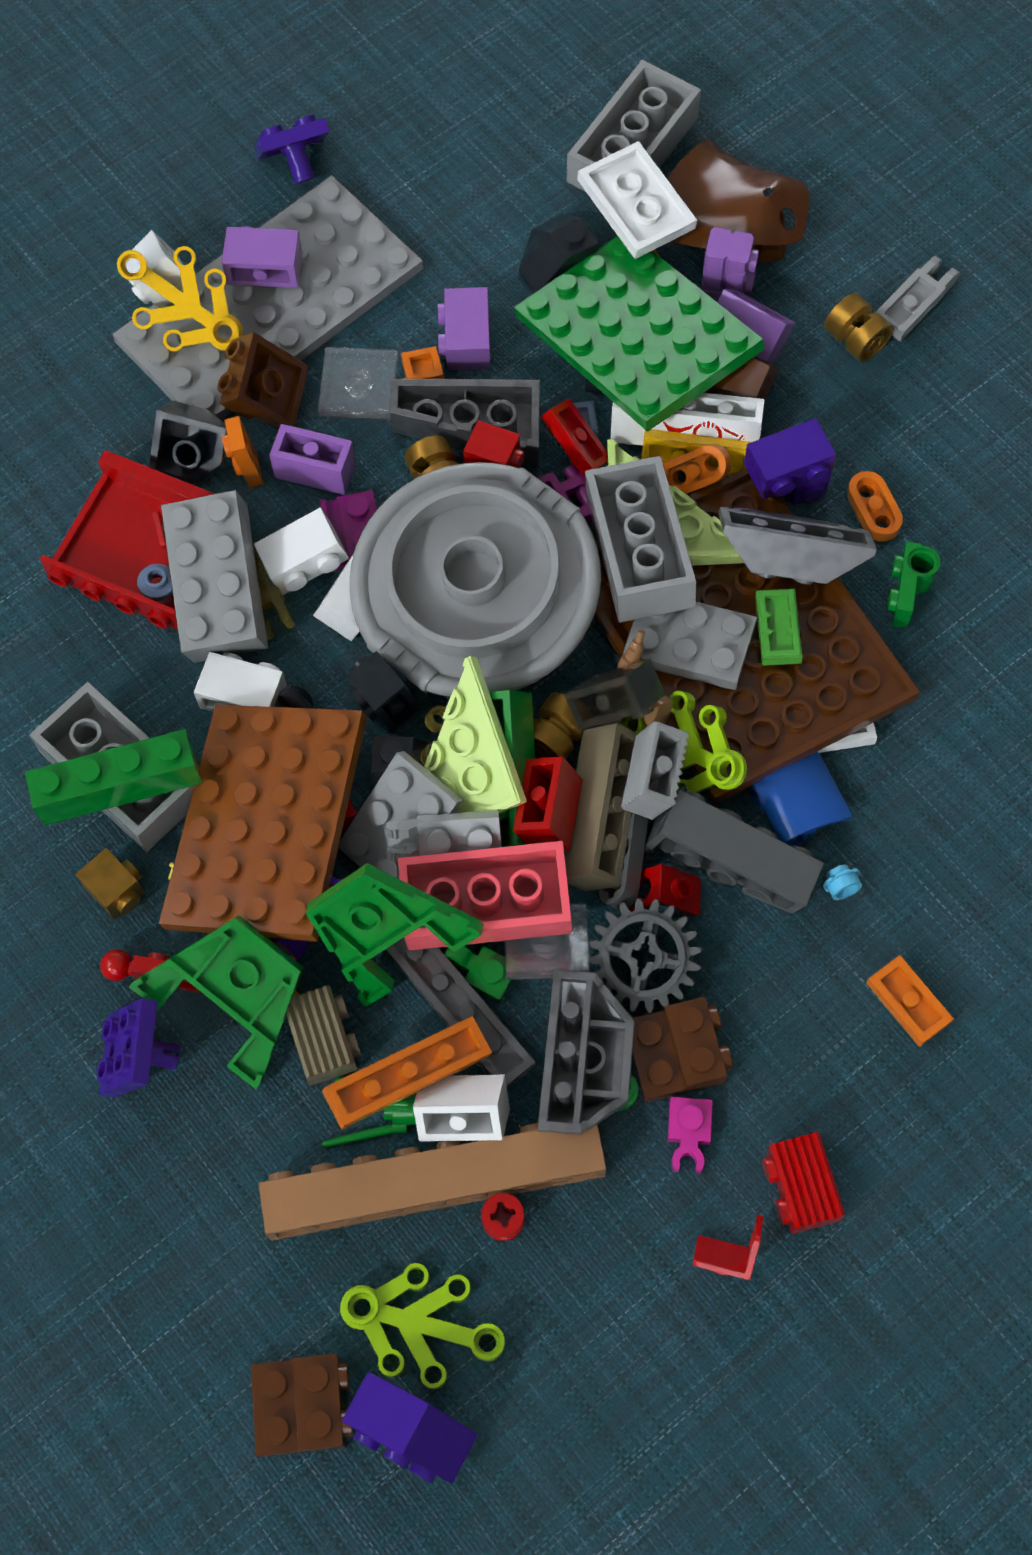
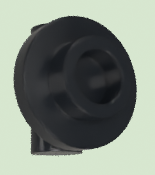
M292 684L279 692L275 702V707L315 709L310 694L302 687L293 686Z

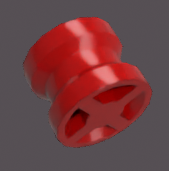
M497 1193L489 1197L484 1203L481 1215L486 1233L492 1239L498 1241H509L516 1238L524 1226V1209L521 1202L515 1196L508 1193Z

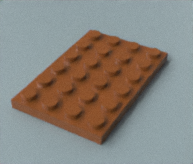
M215 704L199 766L202 784H198L193 789L159 924L165 930L210 933L237 915H240L267 938L318 941L319 934L305 912L308 903L330 887L367 721L363 711Z

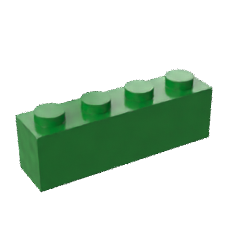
M514 690L489 692L522 785L527 759H535L532 693ZM517 807L499 814L502 847L526 845L513 831Z
M186 729L25 771L32 808L44 826L202 784L195 750Z

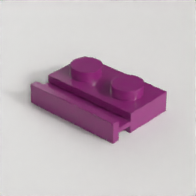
M373 490L336 497L337 500L328 502L325 499L320 500L322 511L332 523L349 557L334 572L340 571L339 568L346 566L354 554L362 531L377 511Z

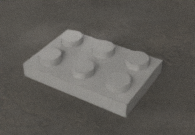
M696 602L695 608L635 619L623 653L627 652L629 644L633 639H636L638 630H644L645 635L642 640L644 642V651L641 657L643 659V667L736 690L756 627L757 617Z
M405 751L397 752L343 835L338 848L360 867L368 863L399 879L398 862L388 860L387 849L390 845L418 842V834L404 839L388 838L384 831L385 824L396 820L417 819V816L456 813L464 800Z

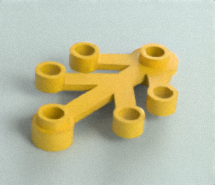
M181 246L173 254L174 262L179 267L183 292L148 268L147 259L140 252L127 250L119 256L117 269L122 277L130 281L141 280L176 305L151 310L146 307L137 308L132 314L133 324L137 328L147 330L154 324L194 318L206 327L183 333L177 329L168 330L163 336V344L168 350L180 351L184 346L210 342L215 348L226 351L232 340L243 336L242 324L236 317L230 315L224 289L227 278L223 271L213 268L208 270L204 276V283L211 290L214 315L201 306L194 270L196 254L191 248ZM184 250L189 251L192 256L191 262L187 265H182L178 261L179 253ZM130 259H137L139 261L140 269L138 272L130 273L128 271L127 262ZM212 273H219L221 275L222 283L220 286L212 287L209 284L208 279ZM142 311H146L150 315V322L145 326L140 325L137 321V315ZM222 325H228L232 329V335L229 339H222L219 336L218 330ZM172 333L178 334L181 338V343L176 348L171 347L167 341L168 336Z

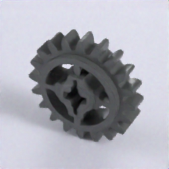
M642 898L636 899L635 911H631L625 902L620 903L621 917H618L611 911L606 912L605 915L610 926L597 924L594 928L603 938L602 940H591L588 944L599 950V955L590 957L588 963L601 966V969L596 974L600 979L606 978L607 983L604 986L609 991L613 989L617 991L615 998L619 1003L628 997L630 999V1010L633 1012L639 1006L640 1001L645 1002L648 1013L654 1010L656 999L665 1008V1006L670 1005L669 993H672L678 999L684 998L685 995L680 987V983L688 986L695 984L694 979L687 974V971L701 969L699 963L690 959L691 955L702 952V947L689 945V940H692L698 934L697 930L684 932L683 927L689 918L684 916L675 921L673 915L676 906L671 905L664 913H661L659 899H654L649 910L645 908ZM644 921L642 932H640L639 937L635 941L621 942L616 940L618 934L626 926L634 922ZM659 925L665 928L673 937L677 945L678 954L670 953L660 945ZM649 936V952L655 954L656 959L648 961L641 973V958L635 956V950L642 949ZM613 956L620 957L630 966L631 984L626 982L617 972ZM658 968L675 970L672 977L664 984L653 988H646L648 978L653 970Z

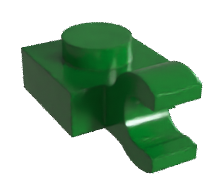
M465 946L455 952L448 947L445 953L446 958L454 967L468 973L465 980L476 992L497 1003H500L519 969L518 964L485 946L482 947L478 956Z

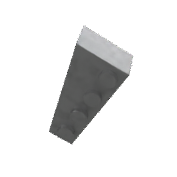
M391 379L390 416L393 433L418 439L434 435L447 438L450 446L464 449L477 421L480 420L520 434L521 451L525 452L523 464L539 467V380Z

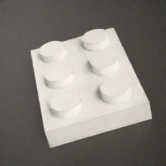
M639 141L578 171V182L634 259L696 228L697 219Z

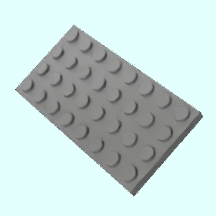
M331 175L260 227L264 229L286 228L289 230H299L303 253L298 288L227 285L226 283L224 289L229 314L236 317L242 324L243 336L255 332L297 359L303 360L423 270V261ZM223 254L195 274L201 306L213 315L211 290L206 287L204 276L208 270L213 268L223 271ZM212 273L208 279L209 284L212 287L220 286L222 283L221 275L219 273ZM167 303L164 307L176 306V305H174L173 303H171V304H168V303ZM155 304L149 307L150 310L158 308ZM144 311L137 316V321L140 325L145 326L150 322L148 312ZM194 318L154 324L147 330L137 328L131 320L112 334L115 343L172 401L206 409L220 420H223L232 413L231 410L219 404L222 393L217 389L219 379L228 371L230 360L225 356L226 351L215 348L210 342L184 346L180 351H170L163 344V336L170 329H177L183 333L206 328ZM222 325L218 330V334L222 339H229L232 335V329L228 325ZM172 333L168 336L167 341L171 347L176 348L180 345L181 338L178 334Z

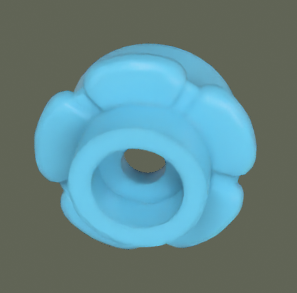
M847 865L837 866L826 874L827 880L823 884V888L826 892H830L833 900L848 898L862 887V883L858 878L860 871L857 868L851 870Z

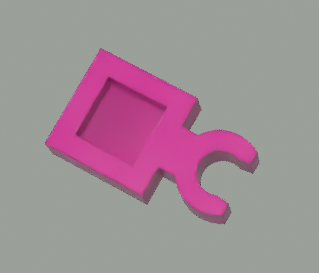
M670 1097L667 1142L679 1143V1148L674 1152L671 1161L673 1172H679L680 1159L684 1156H690L695 1160V1174L702 1172L705 1160L703 1153L698 1148V1144L710 1145L712 1100Z

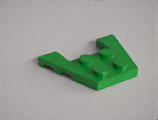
M368 863L311 900L305 912L329 952L334 951L343 965L342 973L348 982H354L359 990L357 997L365 1007L391 992L395 981L371 959L372 957L421 926L428 928L455 952L481 936L484 926L480 920Z
M237 915L137 978L129 988L141 998L158 1001V1011L184 979L191 983L252 1033L228 1063L227 1067L256 1090L264 1079L304 967L240 915Z

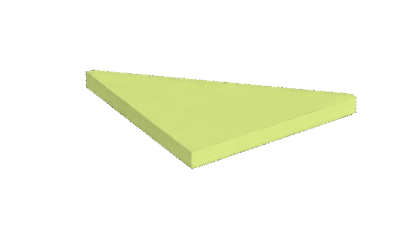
M607 439L608 466L640 460L636 456H630L618 447V443L615 440ZM669 485L691 565L744 563L723 533L720 520L715 516L711 517L697 506V502L676 486L671 487Z
M469 656L463 662L462 666L465 668L457 689L452 691L443 715L444 723L437 741H433L424 768L464 800L456 813L497 810L501 814L526 803L527 800L478 659L475 656Z

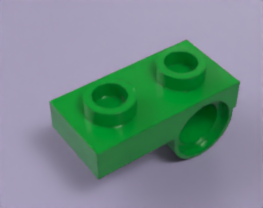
M906 541L902 554L894 556L891 577L897 578L896 589H890L887 602V611L893 612L891 626L907 628L913 613L915 594L927 592L932 587L940 567V557L934 549L922 546L920 543ZM913 567L923 568L927 573H919Z

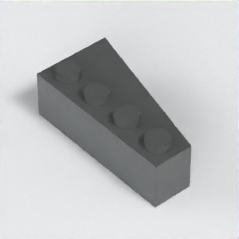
M679 790L677 792L678 796L674 798L676 804L653 819L646 835L644 853L653 856L655 850H658L673 857L672 865L685 870L687 866L700 867L707 870L706 873L711 881L729 886H734L737 883L743 885V894L791 914L807 905L824 864L813 858V854L809 850L796 845L790 846L778 840V836L766 828H754L742 821L741 816L727 809L719 810L707 804L706 799L702 795L693 791Z

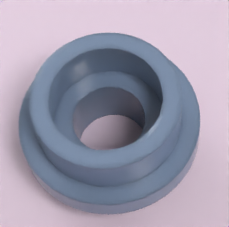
M152 564L145 567L137 579L141 594L154 601H162L170 597L173 593L170 567L164 564ZM155 578H162V580L157 584L150 583V581Z

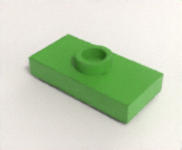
M795 589L756 591L755 600L762 666L801 664L803 656Z

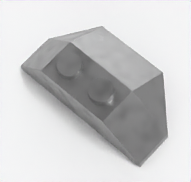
M720 507L718 513L723 533L751 572L764 578L779 576L794 579L802 584H812L813 582L827 584L874 557L877 550L870 531L864 529L856 530L845 525L822 520L745 508L732 509Z
M554 970L538 1132L582 1135L628 1104L634 1020L615 996L603 985V981L596 973Z

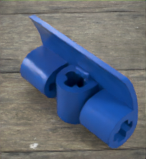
M818 751L768 775L763 780L748 787L759 812L766 813L779 840L790 846L804 844L815 835L818 828L849 820L852 817L847 804Z

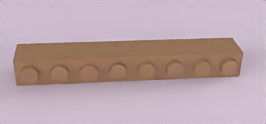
M538 1123L521 1127L518 1134L504 1136L503 1140H480L462 1144L461 1141H442L436 1144L437 1149L420 1152L419 1147H408L395 1151V1157L378 1160L377 1155H366L353 1159V1165L336 1168L335 1163L318 1164L310 1168L311 1173L294 1176L293 1171L276 1172L268 1176L269 1181L258 1183L265 1234L273 1241L487 1200L497 1193L514 1195L603 1178L606 1175V1165L598 1126H594L582 1135L538 1132Z

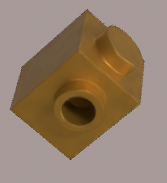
M107 848L75 874L83 887L114 920L121 914L125 915L131 912L139 904L140 897L145 894L138 882L142 878L140 872L127 859L120 863Z

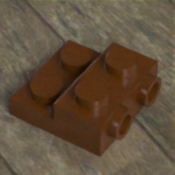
M255 332L232 340L225 353L226 358L230 360L228 371L221 376L217 385L218 391L222 393L219 404L246 420L259 418L278 430L281 424L295 427L309 365Z
M705 997L667 1005L663 1011L632 1018L634 1020L632 1058L644 1103L725 1084L727 1079L726 1071L733 1068L727 1045L719 1046L715 1031L721 1030L718 1010L715 1005L708 1007Z
M337 1353L298 1357L287 1361L251 1364L255 1457L346 1448L345 1437L353 1436V1428L342 1422L348 1410L343 1408L342 1391L350 1390L348 1363H340V1356Z

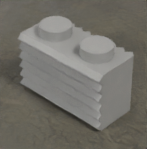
M652 722V724H649V727H646L645 730L639 732V735H636L621 805L623 810L653 820L676 804L674 798L678 796L676 791L680 789L677 784L681 782L679 776L682 774L680 769L684 767L682 761L685 760L683 754L687 752L684 747L688 745L686 740L690 738L687 732L660 722Z

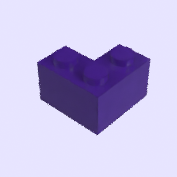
M815 418L748 443L744 465L763 500L772 496L782 497L787 495L792 505H796L803 501L807 503L814 502L827 492L836 453L818 420Z
M370 1372L366 1374L342 1419V1422L357 1430L353 1437L354 1440L377 1452L380 1444L387 1447L383 1455L384 1457L405 1469L412 1462L408 1471L431 1484L436 1476L453 1484L478 1435L429 1403Z

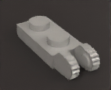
M933 256L921 269L918 268L875 312L880 313L893 326L892 336L900 342L944 297L959 278L960 272L951 268L939 281L933 279L932 276L937 273L942 263V260L937 256Z
M497 810L417 816V819L388 822L384 826L386 837L392 839L410 838L418 834V842L399 843L388 847L387 858L394 862H398V858L502 847L499 811Z

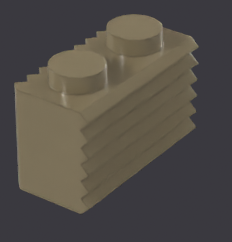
M328 985L300 994L299 996H293L287 1012V1018L309 1085L312 1086L356 1071L357 1066L354 1059L362 1055L354 1032L346 1035L342 1020L349 1018L342 994L334 997L331 987Z

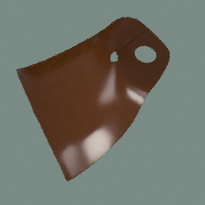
M706 139L694 147L666 178L697 219L694 230L672 240V242L707 248L710 232L714 227L731 230V233L735 231L751 233L754 237L753 245H788L800 241L804 235L810 195L807 185L801 180L784 174L751 166L730 155L711 140ZM771 188L773 192L769 197H766L763 194V190ZM785 207L791 209L795 215L796 223L792 230H786L780 222V212Z

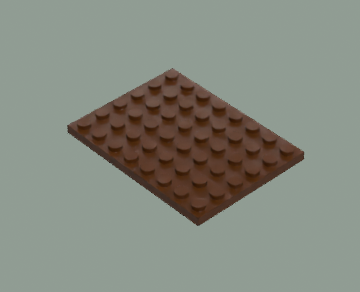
M746 468L689 495L691 499L697 502V506L711 517H717L719 520L718 513L720 507L754 509L794 516L781 497L772 496L763 500ZM596 540L595 543L598 548L601 566V586L597 608L593 617L621 659L634 620L620 623L618 621L598 540ZM745 563L693 565L692 568L696 579V602L757 617L756 591L795 589L803 656L802 663L762 666L757 620L736 690L643 666L638 677L643 685L641 691L649 700L662 695H666L669 698L675 691L689 692L694 696L695 708L692 716L703 748L712 753L713 749L707 728L701 726L699 713L706 705L719 706L725 710L727 720L723 729L730 750L738 751L743 755L747 764V774L743 783L735 789L725 790L716 785L706 789L705 791L714 805L763 780L768 775L794 764L918 700L920 695L918 688L838 577L827 584L817 582L802 584L791 578L779 576L775 578L761 577L751 572ZM683 697L679 700L680 710L684 707L685 703ZM670 711L665 725L679 729L675 715ZM714 711L710 714L709 717L711 724H713L716 719V714ZM731 763L727 767L728 776H730L732 770ZM698 764L690 767L696 776L707 770Z

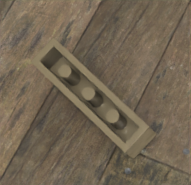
M619 723L587 729L582 734L576 772L583 782L570 851H564L567 883L585 892L620 887L629 823L632 812L623 810L621 805L635 738L638 734Z

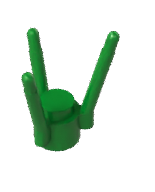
M337 1076V1077L335 1078V1082L338 1081V1080H340V1079H342V1078H344V1077H343V1076ZM417 1093L384 1108V1120H392V1124L327 1139L322 1142V1146L330 1148L391 1133H407V1125H416L413 1105Z

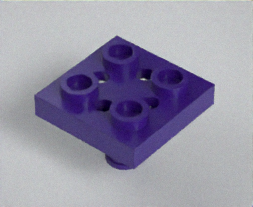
M309 115L295 120V124L292 125L293 128L283 130L282 125H277L262 130V134L254 146L258 161L278 154H285L294 184L314 179L315 175L312 172L305 147L323 141L330 131L325 118L316 120L315 115Z
M141 998L110 1013L109 1017L106 1018L102 1028V1040L105 1041L104 1057L100 1060L97 1068V1081L100 1082L99 1095L115 1098L148 1085L150 1065L164 1067L169 1070H173L177 1066L179 1056H172V1052L180 1053L179 1045L177 1043L153 1040L158 1001Z

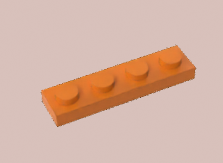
M471 1016L324 1087L322 1093L342 1130L488 1058L492 1051L475 1019Z

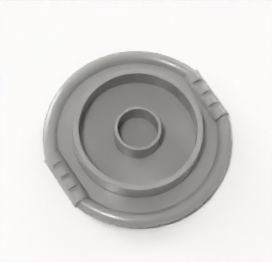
M476 462L446 466L428 472L405 484L393 493L370 518L358 540L351 563L349 578L351 607L359 631L367 644V649L373 653L377 651L388 665L425 693L431 692L448 697L451 696L453 689H457L465 668L462 666L463 662L469 656L477 657L489 692L517 691L542 679L561 665L583 639L595 614L600 595L601 566L598 548L586 520L580 513L581 509L523 467L516 468L497 463Z

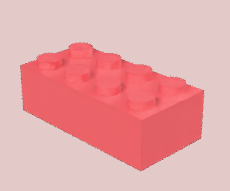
M563 841L398 858L400 880L465 912L484 924L482 935L468 944L572 934ZM425 926L419 927L404 937L408 950L448 947Z

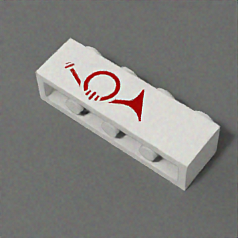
M702 393L653 429L754 442L760 439L765 399ZM613 402L610 439L627 445H643L645 429Z

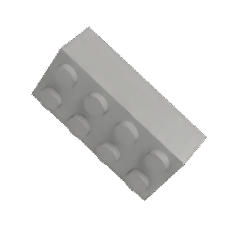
M641 60L567 154V182L585 191L577 180L579 170L638 141L657 167L660 168L698 119L701 89Z
M661 456L586 470L587 502L619 623L695 608L696 579Z
M236 490L161 505L181 653L192 662L197 663L206 661L209 652L220 655L224 652L239 655L268 649L247 503Z
M89 682L84 684L29 735L39 752L52 764L149 739L144 732ZM197 785L102 811L143 850L148 852L187 815L193 789Z

